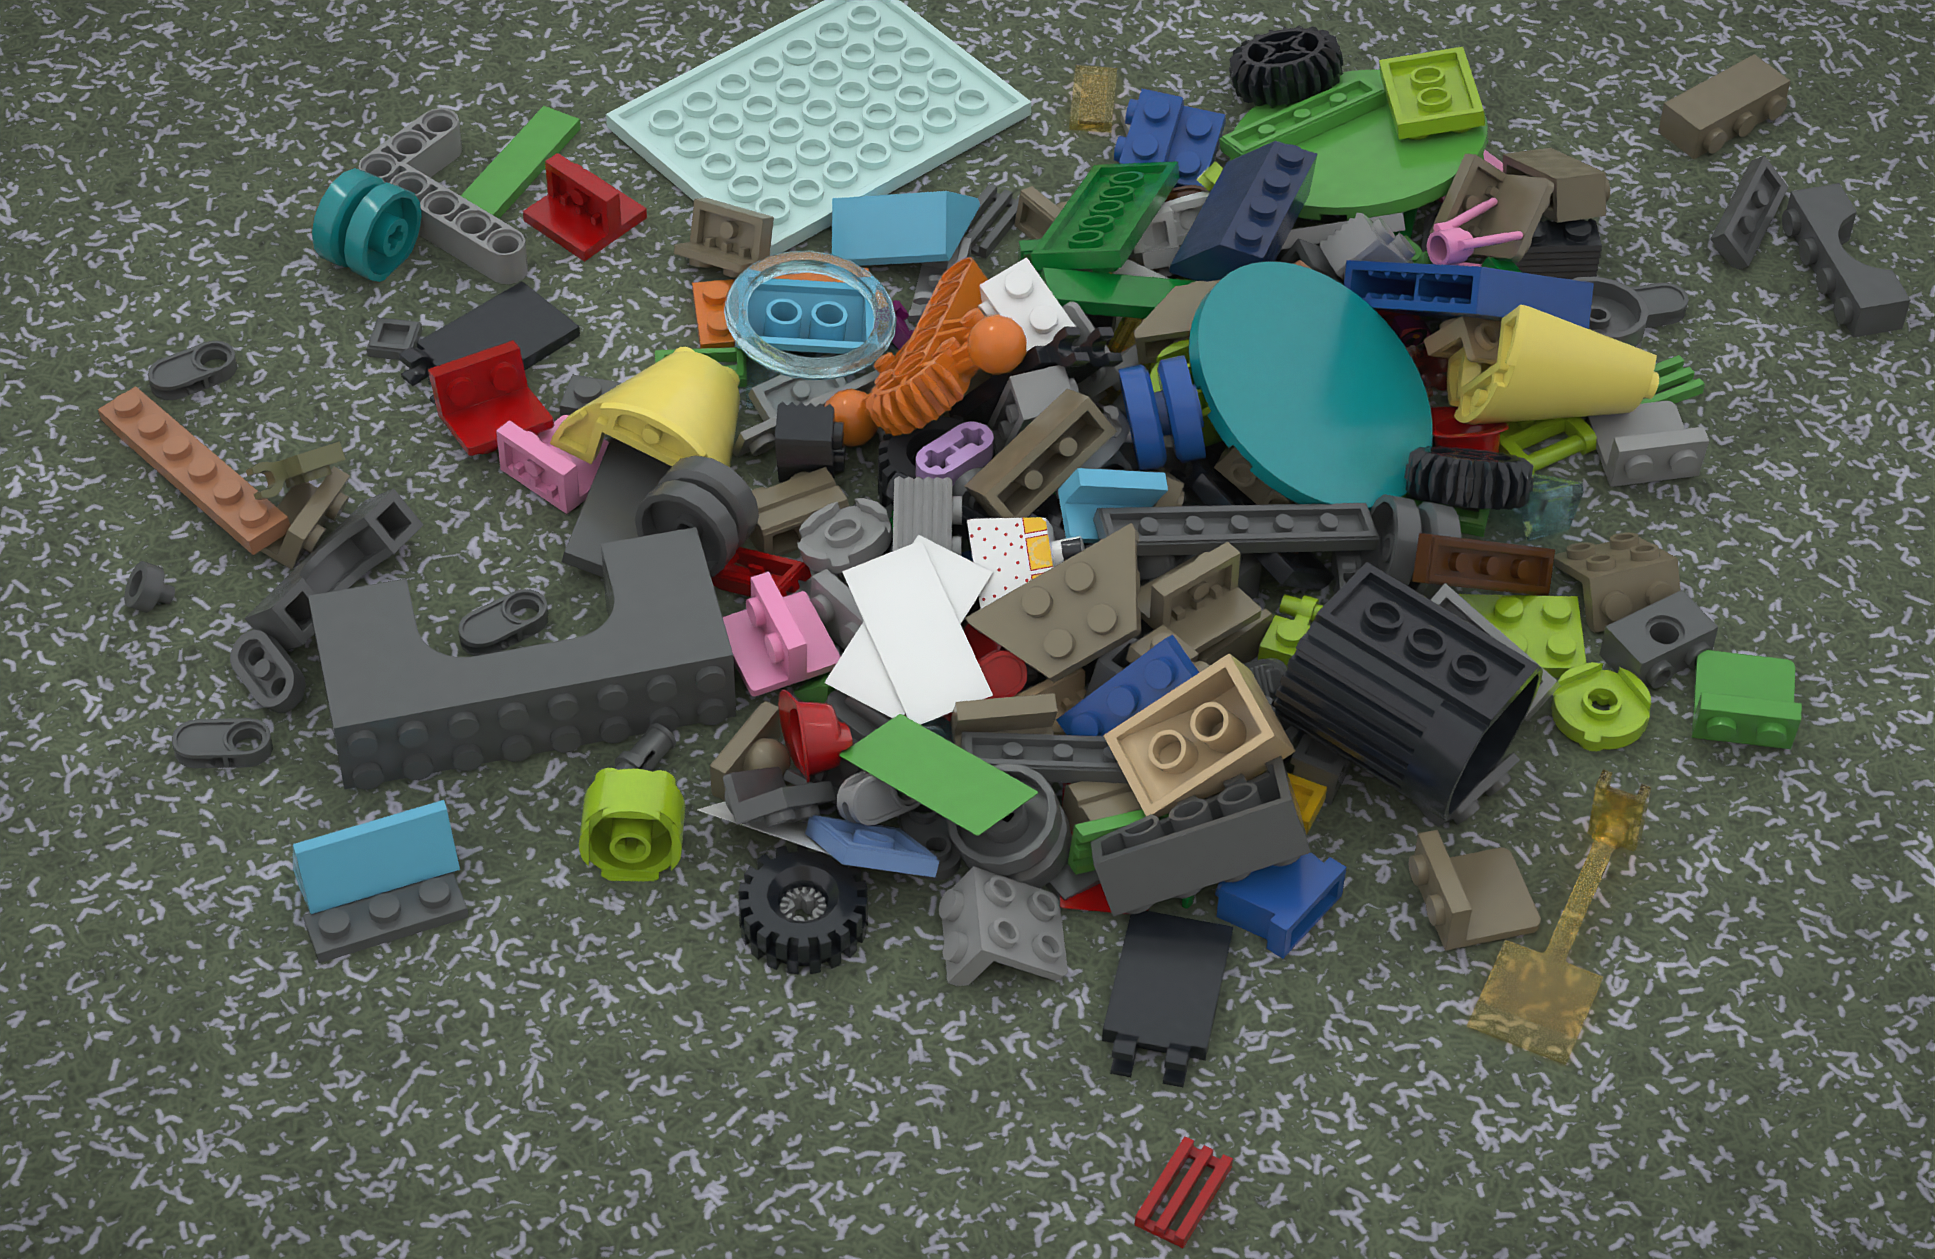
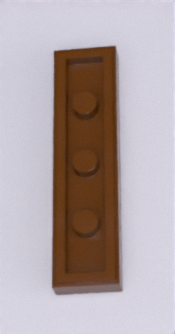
M1419 533L1413 582L1444 585L1446 583L1448 586L1549 596L1555 549Z

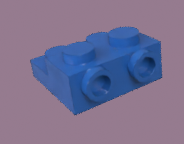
M1142 89L1139 99H1130L1128 103L1125 124L1130 125L1127 137H1118L1114 150V161L1119 162V164L1178 161L1180 179L1174 188L1185 185L1204 187L1196 179L1215 161L1220 144L1219 138L1222 137L1226 124V116L1221 113L1184 106L1183 97Z

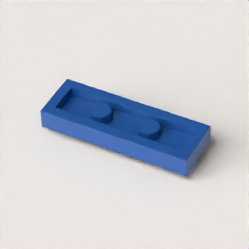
M1171 635L1057 718L1056 721L1066 735L1103 736L1197 675L1199 671L1176 638Z

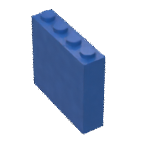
M1346 260L1344 286L1356 293L1374 310L1447 320L1464 316L1502 321L1504 316L1519 305H1525L1589 329L1594 287V283L1479 266Z

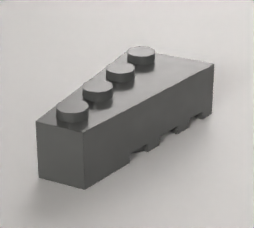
M1280 756L1266 762L1267 772L1249 781H1246L1243 774L1224 781L1225 790L1209 799H1198L1193 795L1177 802V805L1169 812V817L1160 821L1157 816L1150 814L1091 841L1093 864L1113 917L1123 913L1138 914L1149 909L1154 903L1172 897L1187 898L1197 894L1203 887L1222 881H1240L1249 876L1253 871L1271 865L1286 866L1297 861L1300 856L1311 853L1300 808L1282 757Z

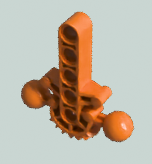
M972 257L958 261L941 276L912 336L895 355L889 352L880 356L874 363V368L880 375L876 378L874 382L876 386L872 388L871 393L866 394L855 389L838 391L826 401L824 407L829 404L834 407L835 422H844L845 446L856 447L864 445L876 434L879 427L886 434H892L893 436L910 434L916 428H924L927 423L937 420L944 412L951 411V407L957 401L963 400L964 394L969 388L971 378L979 369L983 372L1000 375L1010 373L1023 361L1026 355L1027 338L1022 327L1012 318L997 314L985 317L978 308V305L982 303L979 285L988 279Z

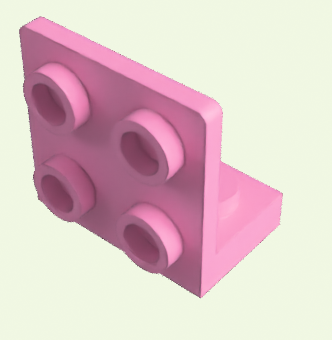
M569 415L561 416L554 422L555 426L553 428L540 432L538 436L531 431L523 430L509 420L496 430L500 470L566 514L584 502L609 442L605 439L603 440L598 456L592 464H589L550 444L552 436Z

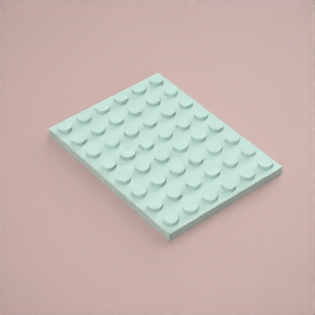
M824 0L607 113L606 123L608 129L693 201L697 198L706 197L773 216L770 260L832 226V198L887 195L1030 116L1031 101L900 0Z

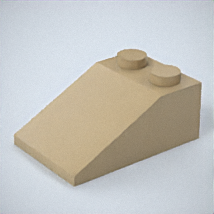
M1230 653L1103 735L1145 815L1152 814L1157 817L1168 814L1177 805V802L1195 795L1198 799H1204L1224 791L1223 782L1239 774H1243L1246 781L1251 780L1267 770L1266 762L1280 756L1283 760L1295 752L1292 743L1252 671Z

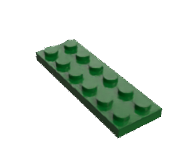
M1178 161L1094 165L1031 252L1032 266L1036 271L1043 268L1065 270L1092 269V272L1104 274L1112 273L1122 268L1180 179Z

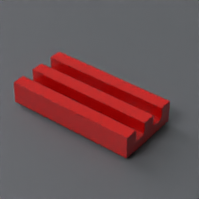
M739 547L728 564L711 579L713 585L721 590L751 597V577L769 572L782 597H786V591L795 593L800 588L798 580L806 582L812 575L809 567L804 562ZM735 562H737V563H739V564L742 565V566L733 565V564H734Z
M1184 1136L1137 1212L1134 1225L1184 1248L1230 1172L1233 1158L1223 1154L1221 1159L1213 1156L1214 1149L1204 1145L1200 1150L1194 1147V1140ZM1187 1159H1193V1164L1158 1221L1151 1220ZM1206 1166L1214 1169L1178 1230L1170 1229V1225Z

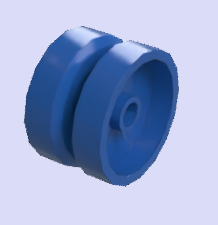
M1185 356L1160 360L1157 373L1161 391L1157 392L1153 391L1149 372L1142 364L1118 369L1123 401L1139 471L1144 472L1164 467L1167 455L1163 437L1169 435L1175 456L1181 463L1205 459L1206 452L1202 428H1204L1203 415L1195 384L1192 385Z

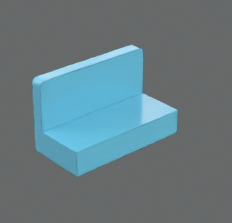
M1077 468L1058 489L1066 539L1081 536L1083 543L1095 544L1100 540L1093 521L1097 508L1153 507L1168 491L1166 474L1162 472Z

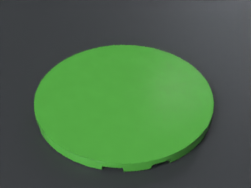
M1380 69L1343 72L1340 76V82L1335 85L1338 86L1361 75L1384 90ZM1386 97L1387 105L1297 144L1296 146L1301 149L1318 154L1310 193L1298 217L1321 221L1323 215H1347V221H1349V218L1355 219L1356 213H1363L1368 218L1410 211L1447 195L1465 154H1476L1484 159L1483 153L1489 142L1486 116L1485 126L1474 127L1466 132L1449 131L1431 134L1423 139L1406 138L1399 140ZM1299 102L1292 103V104H1290L1288 107H1290V106H1292V105H1294V104H1297V103H1299ZM1269 104L1260 107L1255 106L1240 120L1234 131L1288 107L1285 104L1277 105L1274 108H1271Z

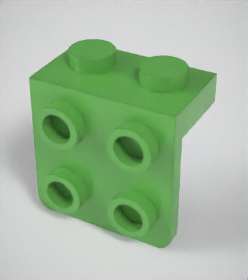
M1706 650L1699 654L1695 667L1692 738L1791 749L1801 722L1802 703L1794 702V663L1788 659Z

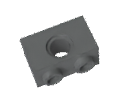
M1681 590L1605 626L1599 655L1616 673H1618L1619 667L1635 674L1646 687L1651 685L1653 688H1659L1665 685L1675 673L1687 667L1695 670L1697 656L1706 650L1713 651L1718 626Z

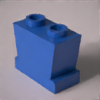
M1308 853L1286 866L1271 865L1253 871L1249 876L1240 881L1219 882L1215 892L1216 897H1218L1216 917L1267 939L1266 949L1284 959L1342 896L1347 867L1331 857L1323 863L1314 854Z

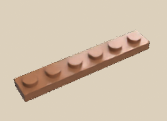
M134 387L98 409L101 420L122 441L252 555L286 535L287 530L291 526L288 516L268 499L256 500L254 494L258 491L140 389Z

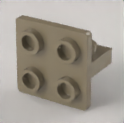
M1229 542L1210 552H1204L1192 557L1140 587L1138 594V608L1141 611V619L1153 630L1161 625H1165L1198 653L1203 652L1261 617V607L1238 587L1240 552Z

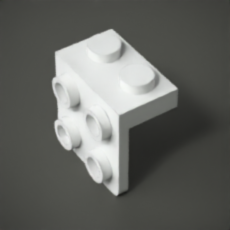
M1027 257L979 285L982 303L978 305V308L985 317L998 314L1012 318L1019 324L1027 338L1026 352L1034 346H1046L1053 341L1055 334L1063 327H1076Z

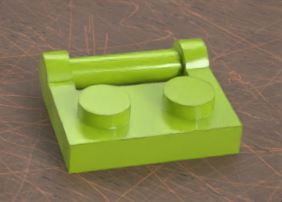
M1581 417L1505 422L1508 423L1509 428L1501 432L1499 452L1516 455L1530 462L1533 465L1532 477H1534L1536 471L1578 452L1585 455L1596 450L1597 437L1592 428ZM1562 432L1569 436L1529 455L1523 451L1525 448Z

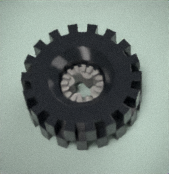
M797 844V852L788 853L786 845L775 848L776 858L771 859L766 853L757 859V869L749 866L744 873L745 883L740 882L738 890L741 937L745 946L751 944V954L757 960L766 954L768 967L777 970L779 965L784 963L787 964V973L799 975V966H809L810 974L821 973L822 963L828 962L831 969L841 965V953L851 958L857 952V942L863 943L866 936V926H868V888L866 880L861 881V870L857 866L848 868V865L841 864L835 858L830 857L829 854L820 851L809 852L808 847ZM803 909L806 914L812 913V919L807 917L805 921L802 916H795V911Z

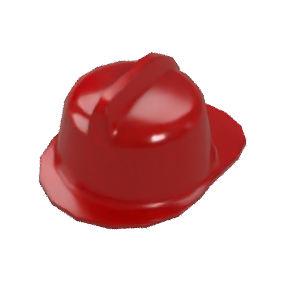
M1458 407L1431 408L1432 434L1435 447L1473 448L1499 452L1501 432L1509 428L1508 423L1471 425L1459 422L1454 417Z
M782 690L779 693L778 707L785 744L792 761L805 776L807 784H809V777L834 769L840 765L842 757L839 754L842 753V750L849 748L853 744L850 728L846 723L838 721L832 705L818 702H799L788 691Z

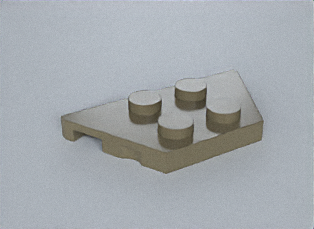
M1132 523L1126 525L966 617L968 623L975 630L989 637L1006 651H1010L1052 682H1057L1141 634V611L1138 608L1140 572L1137 570V543H1139L1137 529Z

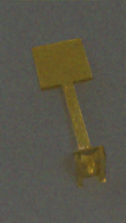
M1604 769L1595 786L1587 833L1592 836L1594 843L1546 951L1540 953L1505 939L1467 1024V1027L1564 1065L1567 1064L1603 982V976L1566 962V959L1614 849L1622 847L1636 851L1642 838L1651 787L1645 784H1641L1637 796L1610 786L1612 772Z

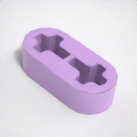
M965 422L954 427L924 446L917 453L916 478L918 476L922 479L926 477L932 479L936 477L941 479L949 477L952 479L953 486L963 473L973 468L983 467L991 461L994 440L992 431L988 426L978 422Z

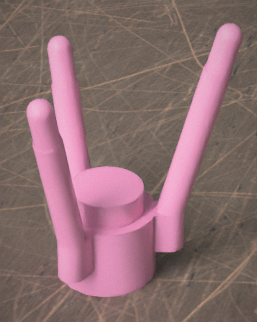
M1491 198L1447 222L1434 224V232L1430 234L1427 240V253L1433 264L1481 267L1482 264L1465 262L1473 254L1474 248L1520 240L1523 238V233L1515 231L1473 238L1468 231L1457 228L1496 206L1498 203L1497 199Z

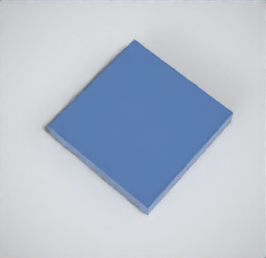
M815 815L809 817L805 834L843 865L936 877L940 860L900 828L882 825L866 826L847 820Z

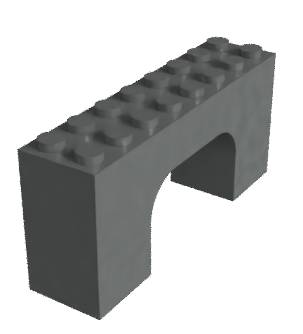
M693 527L601 544L605 602L609 618L595 631L577 638L484 655L454 657L442 654L429 647L423 641L417 629L407 578L309 595L317 650L344 789L357 787L369 790L378 787L382 782L403 778L422 780L435 772L451 769L470 771L478 768L483 763L505 759L511 762H518L527 759L532 754L553 750L566 753L574 751L580 745L601 741L619 743L626 740L629 736L646 733L648 727L654 723L660 724L670 732H673L677 727L698 723L716 725L723 722L726 718L735 717L736 700L733 652L697 528Z

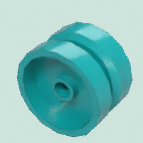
M354 168L343 172L330 184L317 208L312 229L314 249L321 258L338 266L349 267L352 272L362 277L381 282L409 257L414 248L422 218L420 201L415 193L398 185L385 183L382 178L366 171Z

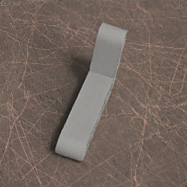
M437 108L424 113L360 160L359 170L382 178L385 183L395 184L415 193L420 201L422 213L419 236L500 284L517 283L527 275L528 263L524 235L517 229L431 179L433 175L457 159L462 152L459 118L454 111Z

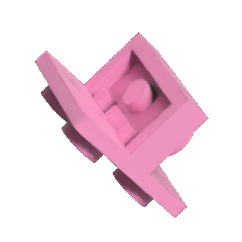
M769 572L751 577V598L746 599V610L723 617L733 652L734 663L751 696H759L830 672L841 657L808 594L801 591L782 597Z

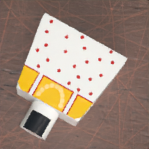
M983 518L967 520L973 562L993 572L978 596L980 609L1085 550L1081 536L1055 541L1053 527L1046 518Z

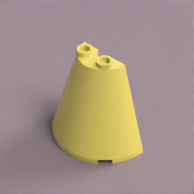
M1519 305L1502 318L1497 363L1470 362L1467 359L1464 347L1448 358L1449 405L1458 407L1454 417L1459 422L1471 425L1630 413L1640 405L1643 398L1652 399L1657 391L1659 374L1654 371L1657 355L1532 307Z
M679 347L674 353L569 415L552 436L550 444L592 464L598 456L605 434L670 466H673L681 458L697 455L715 459L730 467L740 406L739 376L733 369L722 366L716 360L704 354L697 353L688 347Z

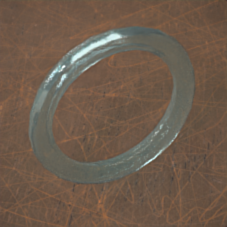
M788 251L768 256L751 264L733 282L726 295L724 306L727 328L737 346L743 352L768 370L788 377L806 380L837 379L853 375L871 366L889 347L895 336L897 321L890 296L884 286L869 271L850 260L815 251ZM790 273L827 275L857 289L868 300L874 316L873 329L868 339L860 347L846 354L825 358L796 356L776 349L763 341L753 331L747 316L748 301L753 291L760 284L777 276Z

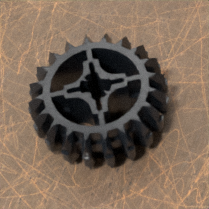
M1300 25L1290 29L1284 26L1281 30H1269L1266 34L1254 35L1253 40L1242 42L1241 47L1233 50V56L1229 59V72L1236 95L1243 98L1244 102H1254L1255 106L1259 107L1265 104H1269L1271 108L1284 104L1288 107L1292 103L1306 100L1338 84L1340 76L1343 74L1342 66L1344 62L1336 36L1330 35L1329 31L1318 30L1317 27L1313 26L1307 29Z
M1444 446L1419 447L1410 452L1409 463L1406 464L1404 477L1407 479L1406 491L1414 498L1449 506L1479 508L1483 510H1512L1525 506L1529 503L1530 492H1533L1534 477H1532L1533 465L1525 458L1504 454L1503 452Z

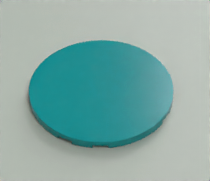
M1266 261L1242 266L1230 272L1200 302L1192 321L1189 337L1190 365L1197 390H1202L1211 410L1208 417L1217 433L1228 448L1234 445L1252 465L1249 470L1281 495L1298 504L1366 503L1370 511L1375 501L1382 495L1402 497L1408 492L1406 491L1407 479L1404 477L1406 464L1409 463L1410 452L1419 447L1432 446L1433 425L1431 408L1420 373L1406 347L1388 323L1366 301L1343 284L1313 269L1291 263Z

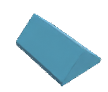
M949 191L832 198L833 264L847 267L949 261L981 204L978 198Z
M739 276L735 347L875 356L874 284Z
M444 800L293 844V871L310 914L460 870Z

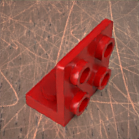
M514 340L428 369L438 416L469 456L488 454L498 448L496 430L509 420L523 430L531 431L537 436L540 432L555 426L551 414L528 387L520 347Z

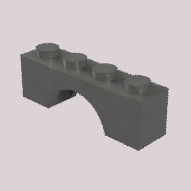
M1840 183L1791 191L1787 209L1782 214L1784 232L1788 236L1793 235L1799 245L1801 261L1805 265L1810 264L1814 270L1820 293L1828 294L1834 304V314L1837 322L1845 324L1853 338L1903 329L1911 299L1893 270L1865 265L1851 257L1842 247L1850 239L1857 211Z
M394 488L365 500L244 619L254 630H260L275 638L285 651L302 646L315 633L308 596L348 589L376 565L394 555L423 526V523Z

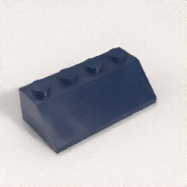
M1273 141L1228 161L1175 255L1169 272L1191 280L1209 282L1221 280L1227 274L1242 266L1266 261L1275 262L1309 196L1318 154L1301 149L1296 145Z

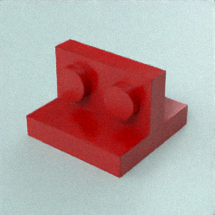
M559 153L545 161L548 194L523 211L524 222L584 262L647 218V209Z

